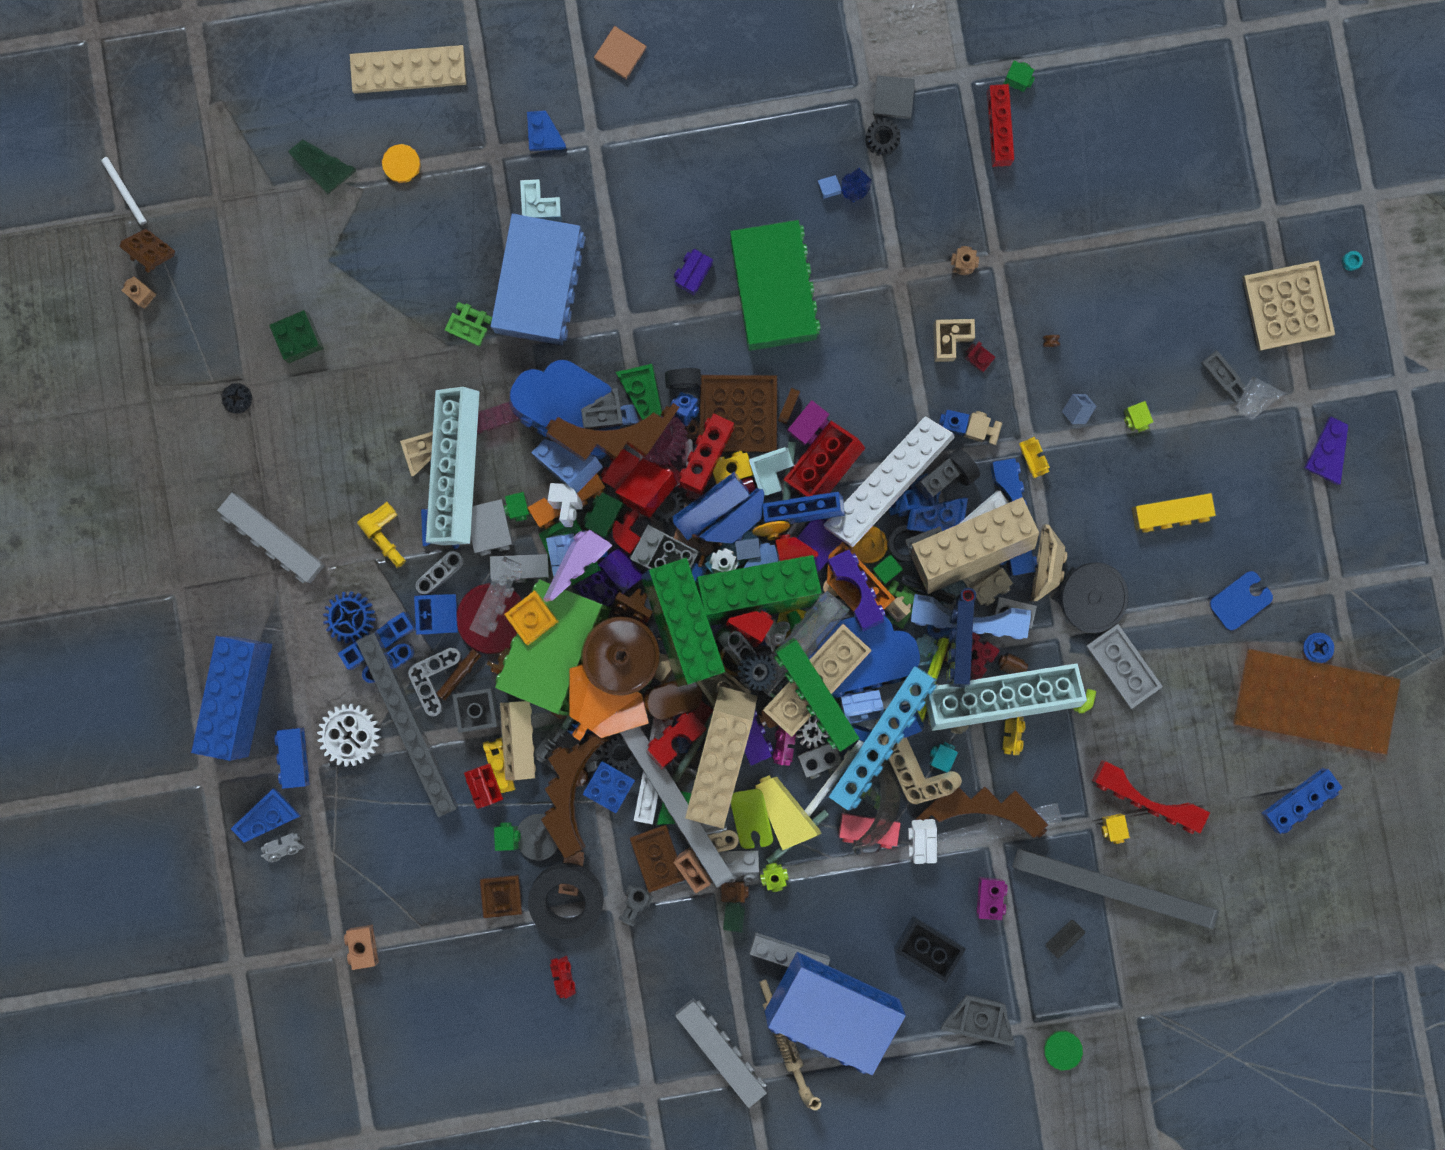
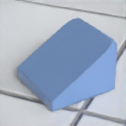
M836 175L817 180L823 199L841 194L842 190Z
M634 405L620 407L623 425L620 427L634 425L639 422L637 409Z

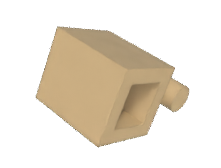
M976 411V413H972L969 417L964 437L983 442L986 435L990 436L989 444L996 445L1002 423L995 421L993 428L989 427L991 418L987 417L986 413Z

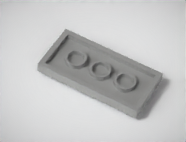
M1116 624L1086 645V648L1130 709L1163 687L1119 624Z

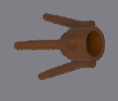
M692 534L693 539L699 543L698 549L702 555L698 567H702L706 555L711 554L714 548L722 546V543L713 544L711 541H702L697 535Z

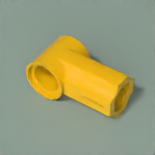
M386 502L373 513L362 517L357 524L368 539L379 533L382 527L398 514Z

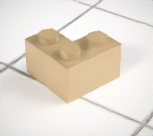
M975 319L936 320L934 322V362H949L956 359V342H972L975 339Z

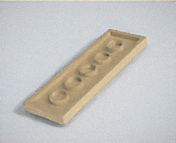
M463 45L350 54L352 91L354 94L467 85Z
M842 624L809 660L832 694L872 650ZM788 682L763 709L791 737L811 717L806 709L808 703L805 699L801 700L795 691L798 688L794 682Z

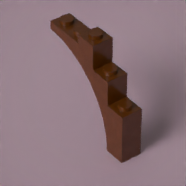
M595 733L587 737L588 741L584 744L578 743L572 747V752L570 748L559 747L548 758L560 779L558 777L548 782L549 786L545 788L555 807L544 813L546 816L541 820L565 859L571 858L586 848L576 823L574 801L576 786L586 762L608 740L607 737L600 738Z

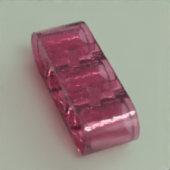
M509 402L478 412L477 434L484 433V430L490 431L499 428L502 424L508 425L517 422L520 418L512 412Z

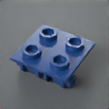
M601 761L583 795L610 811L617 813L635 780Z

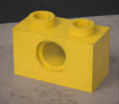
M742 451L731 454L732 457L728 459L720 457L713 471L716 485L732 474L726 470V466L730 463L737 466L735 473L740 479L748 476L753 477L754 474L748 454H743Z

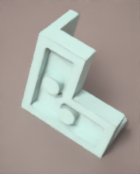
M539 179L520 180L522 215L562 222L560 197L541 198Z
M784 447L749 459L759 489H763L764 497L783 491L777 472L794 467L789 448Z

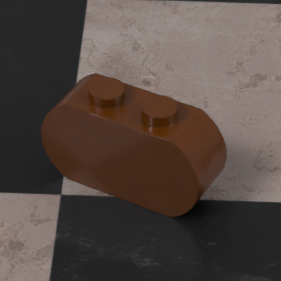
M676 680L647 688L643 694L646 713L653 718L662 720V722L674 719L673 716L678 714L680 716L684 713L688 715L691 710L697 709L702 701V690L697 682L678 687Z

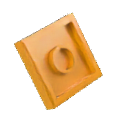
M535 590L504 614L526 645H530L558 623L556 617Z

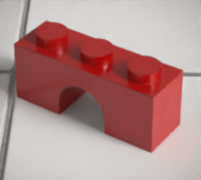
M692 711L688 715L686 713L682 714L677 719L678 723L674 727L668 726L662 732L663 736L659 740L654 738L647 745L649 748L646 753L661 770L677 756L671 745V741L674 738L683 737L691 745L707 730Z

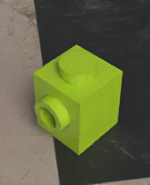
M1146 401L1123 410L1126 416L1124 418L1125 424L1131 431L1138 430V432L1149 429L1148 425L1153 423Z

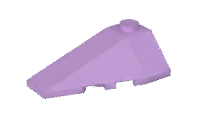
M590 530L578 532L573 537L574 541L569 546L543 598L545 602L554 600L571 584V578L575 579L585 572L584 567L592 562L595 563L612 545Z

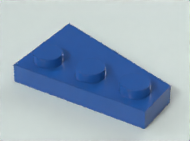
M963 497L911 509L907 529L926 532L940 526L942 531L958 525L965 519L968 498Z

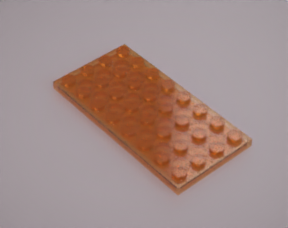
M1247 649L1233 724L1387 755L1401 679Z

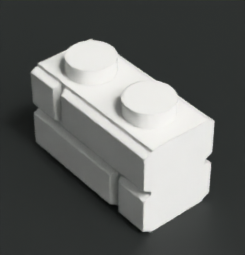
M912 820V828H908V838L912 840V845H908L909 857L913 858V863L924 864L925 862L936 863L937 827L935 820Z

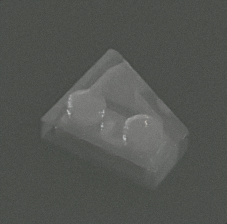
M1252 376L1234 411L1253 420L1281 397L1284 392Z

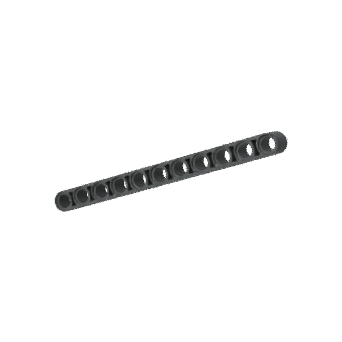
M1019 848L1017 849L1012 866L1031 874L1211 929L1215 928L1220 911Z

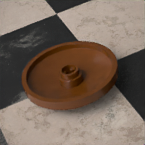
M612 617L598 623L586 636L581 650L582 667L589 681L598 689L612 695H629L644 688L654 677L660 657L657 640L650 629L643 623L628 617Z

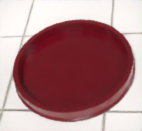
M496 583L482 584L471 589L463 597L457 609V627L465 643L474 650L486 654H497L511 648V641L516 637L517 632L504 614L522 601L520 596L511 588Z

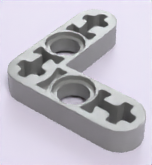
M449 648L412 665L408 670L413 687L426 714L429 716H437L443 710L442 702L436 694V689L430 676L460 662L461 652L456 648ZM450 651L456 653V661H445L447 666H444V661L440 656L443 655V658L450 656ZM433 659H437L440 662V667L437 670L430 668V662ZM415 668L422 670V673H420L421 679L426 678L427 681L417 685L416 682L420 680L418 676H413ZM423 685H428L431 689L430 694L427 696L421 694L420 689ZM434 695L435 699L431 700L433 704L438 705V708H436V713L434 711L429 710L431 704L429 701L425 703L424 699L430 698Z

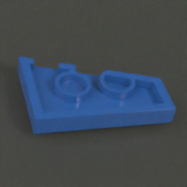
M273 788L231 830L245 843L301 815Z

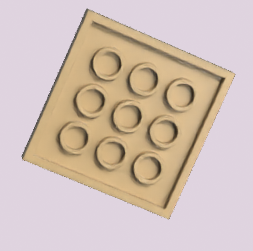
M1319 261L1242 277L1258 351L1335 335Z

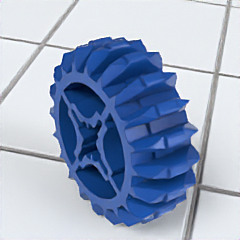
M350 591L349 595L346 592H342V598L339 595H335L336 602L332 599L329 600L332 606H325V609L329 610V614L323 613V617H328V620L323 621V624H330L326 631L333 630L331 637L334 638L338 635L337 641L341 642L344 638L345 643H349L351 637V641L355 643L357 637L359 639L364 637L362 633L365 635L370 634L367 628H374L369 623L370 621H376V618H370L371 614H375V610L369 611V608L373 606L372 603L365 605L368 600L367 597L361 599V594L357 593L354 598V592ZM345 602H355L360 608L350 610L345 605ZM340 607L341 616L335 621L336 611ZM347 613L354 614L353 618H351L352 621L346 620V617H348L346 616ZM363 613L364 620L359 628L358 618ZM347 624L354 632L345 633L338 627Z

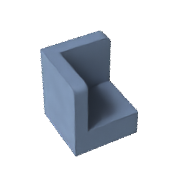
M1072 394L1062 413L1072 424H1086L1097 406L1086 394Z
M758 538L735 541L739 564H746L748 559L761 557L759 546L761 543Z

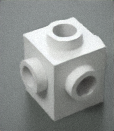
M723 548L722 551L718 549L717 553L713 552L709 563L712 564L711 569L714 570V573L736 570L739 562L735 561L736 556H733V551ZM723 558L728 561L725 566L720 564V560Z

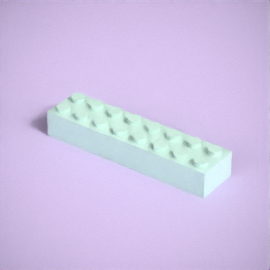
M457 387L436 390L426 531L427 543L438 545L470 544L479 391L470 388Z
M1078 664L970 680V685L965 688L949 687V684L939 685L931 695L928 694L925 701L931 729L935 731L1081 707L1087 699Z

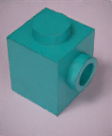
M946 742L943 745L938 743L937 746H933L929 755L932 757L929 764L942 771L949 772L958 754L954 750L955 746Z

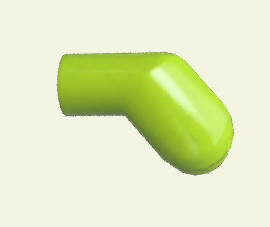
M1087 689V701L1081 707L1073 708V710L1082 714L1091 709L1094 705L1096 691Z

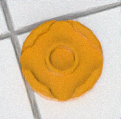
M404 144L390 147L382 159V167L385 174L392 181L398 183L411 181L418 175L421 167L420 158L416 151Z
M872 526L853 548L851 546L849 548L862 563L871 564L879 561L887 551L888 541L880 529Z

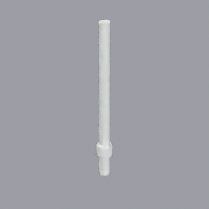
M858 740L851 751H847L844 755V760L804 810L809 817L853 761L864 744L863 741Z

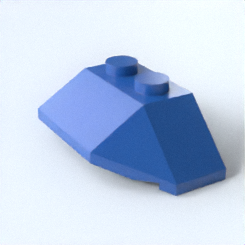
M756 488L744 503L736 505L729 514L723 516L699 536L700 540L731 544L742 540L743 534L758 526L757 522L762 518L763 489Z

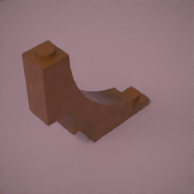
M674 403L671 407L666 406L660 414L663 418L652 413L646 419L634 425L608 431L585 429L557 417L555 421L552 419L545 428L548 430L546 436L583 462L587 460L595 447L614 460L625 445L646 457L679 409V406Z
M958 787L952 794L937 798L915 819L924 821L925 819H930L929 817L932 815L938 822L962 814H989L1016 824L1032 838L1043 836L1047 832L1046 827L1048 826L1016 790L1000 803L986 787H983L971 799Z

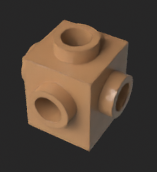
M961 246V248L956 250L955 254L952 253L951 265H953V272H958L960 275L972 274L979 264V257L976 256L977 250H972V247ZM963 258H968L969 261L966 262L963 260Z

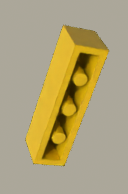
M1212 493L1132 507L1135 529H1142V533L1154 531L1153 527L1160 526L1161 529L1172 528V524L1179 523L1180 526L1190 525L1192 520H1198L1199 523L1210 521V517L1216 516Z

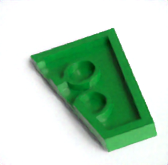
M653 364L615 372L642 420L652 413L663 418L660 415L663 410Z

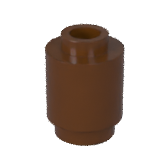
M1008 652L1005 655L1002 654L998 661L999 669L1008 674L1026 672L1028 668V663L1024 659Z

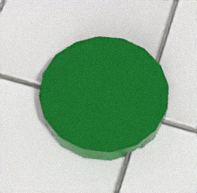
M1065 1030L1054 1032L1046 1039L1043 1047L1044 1056L1048 1063L1061 1071L1076 1067L1083 1055V1047L1080 1040L1073 1033Z

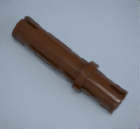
M472 648L464 660L458 663L459 666L436 694L446 701L467 673L472 671L471 668L482 655Z

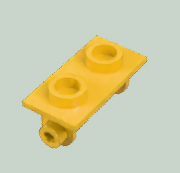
M1035 437L1019 443L1033 478L1050 472L1048 469L1050 466L1045 455L1038 457V454L1043 452L1038 439L1036 440Z
M1017 717V720L1015 718L1005 720L1004 732L1011 733V737L1004 736L1002 748L1004 754H1012L1013 751V755H1020V752H1022L1023 740H1021V736L1025 731L1023 717Z

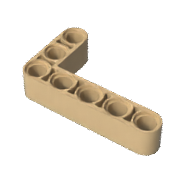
M879 718V719H876L875 724H874L875 726H876V724L878 723V721L880 720V718ZM893 718L891 726L897 729L899 726L896 719ZM886 734L880 737L883 745L888 744L889 738ZM903 737L899 744L895 743L892 750L894 752L889 760L910 803L919 804L950 795L961 785L960 775L953 771L925 779L907 737Z

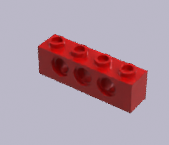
M1009 84L990 85L986 93L992 167L1011 166L1014 161Z
M714 413L711 419L707 418L703 427L705 431L703 435L698 436L695 443L697 447L694 452H690L687 458L689 463L686 469L683 468L678 477L680 479V486L699 495H702L734 430V422ZM711 434H717L719 438L716 440H711L709 436ZM708 450L711 454L708 457H703L700 453ZM695 467H700L702 472L695 474L692 470Z

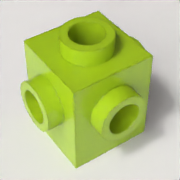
M777 863L766 865V868H763V874L760 875L762 885L767 886V889L772 890V892L783 890V887L787 886L786 880H789L787 869H782V865H777ZM773 875H776L779 879L778 881L773 882L771 880V877Z

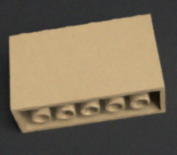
M1023 497L912 544V560L929 594L1035 549L1039 531Z
M722 686L719 687L685 819L724 829L753 722L757 701L756 695Z

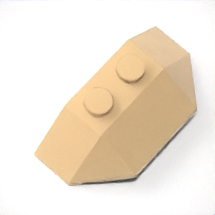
M1046 524L1041 529L1037 555L1038 567L1035 568L1036 572L1034 574L1030 601H1038L1059 586L1060 582H1063L1064 579L1062 565L1066 563L1067 552H1065V546L1050 525Z

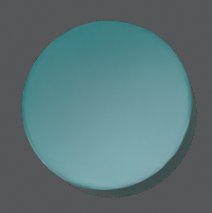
M1350 251L1342 258V265L1348 271L1357 270L1363 263V257L1357 251Z

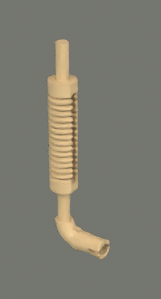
M762 980L759 983L766 999V1003L763 1004L765 1010L772 998V993L767 980ZM775 1034L774 1036L777 1037L776 1041L779 1044V1050L782 1051L781 1055H783L782 1058H784L787 1071H793L802 1101L806 1107L812 1110L820 1109V1099L812 1095L802 1076L800 1068L803 1066L801 1057H799L798 1050H796V1044L783 1034Z

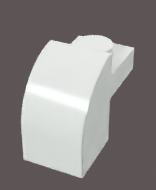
M550 483L548 503L553 509H561L559 520L565 527H572L573 520H576V509L583 510L582 501L575 490L567 484Z

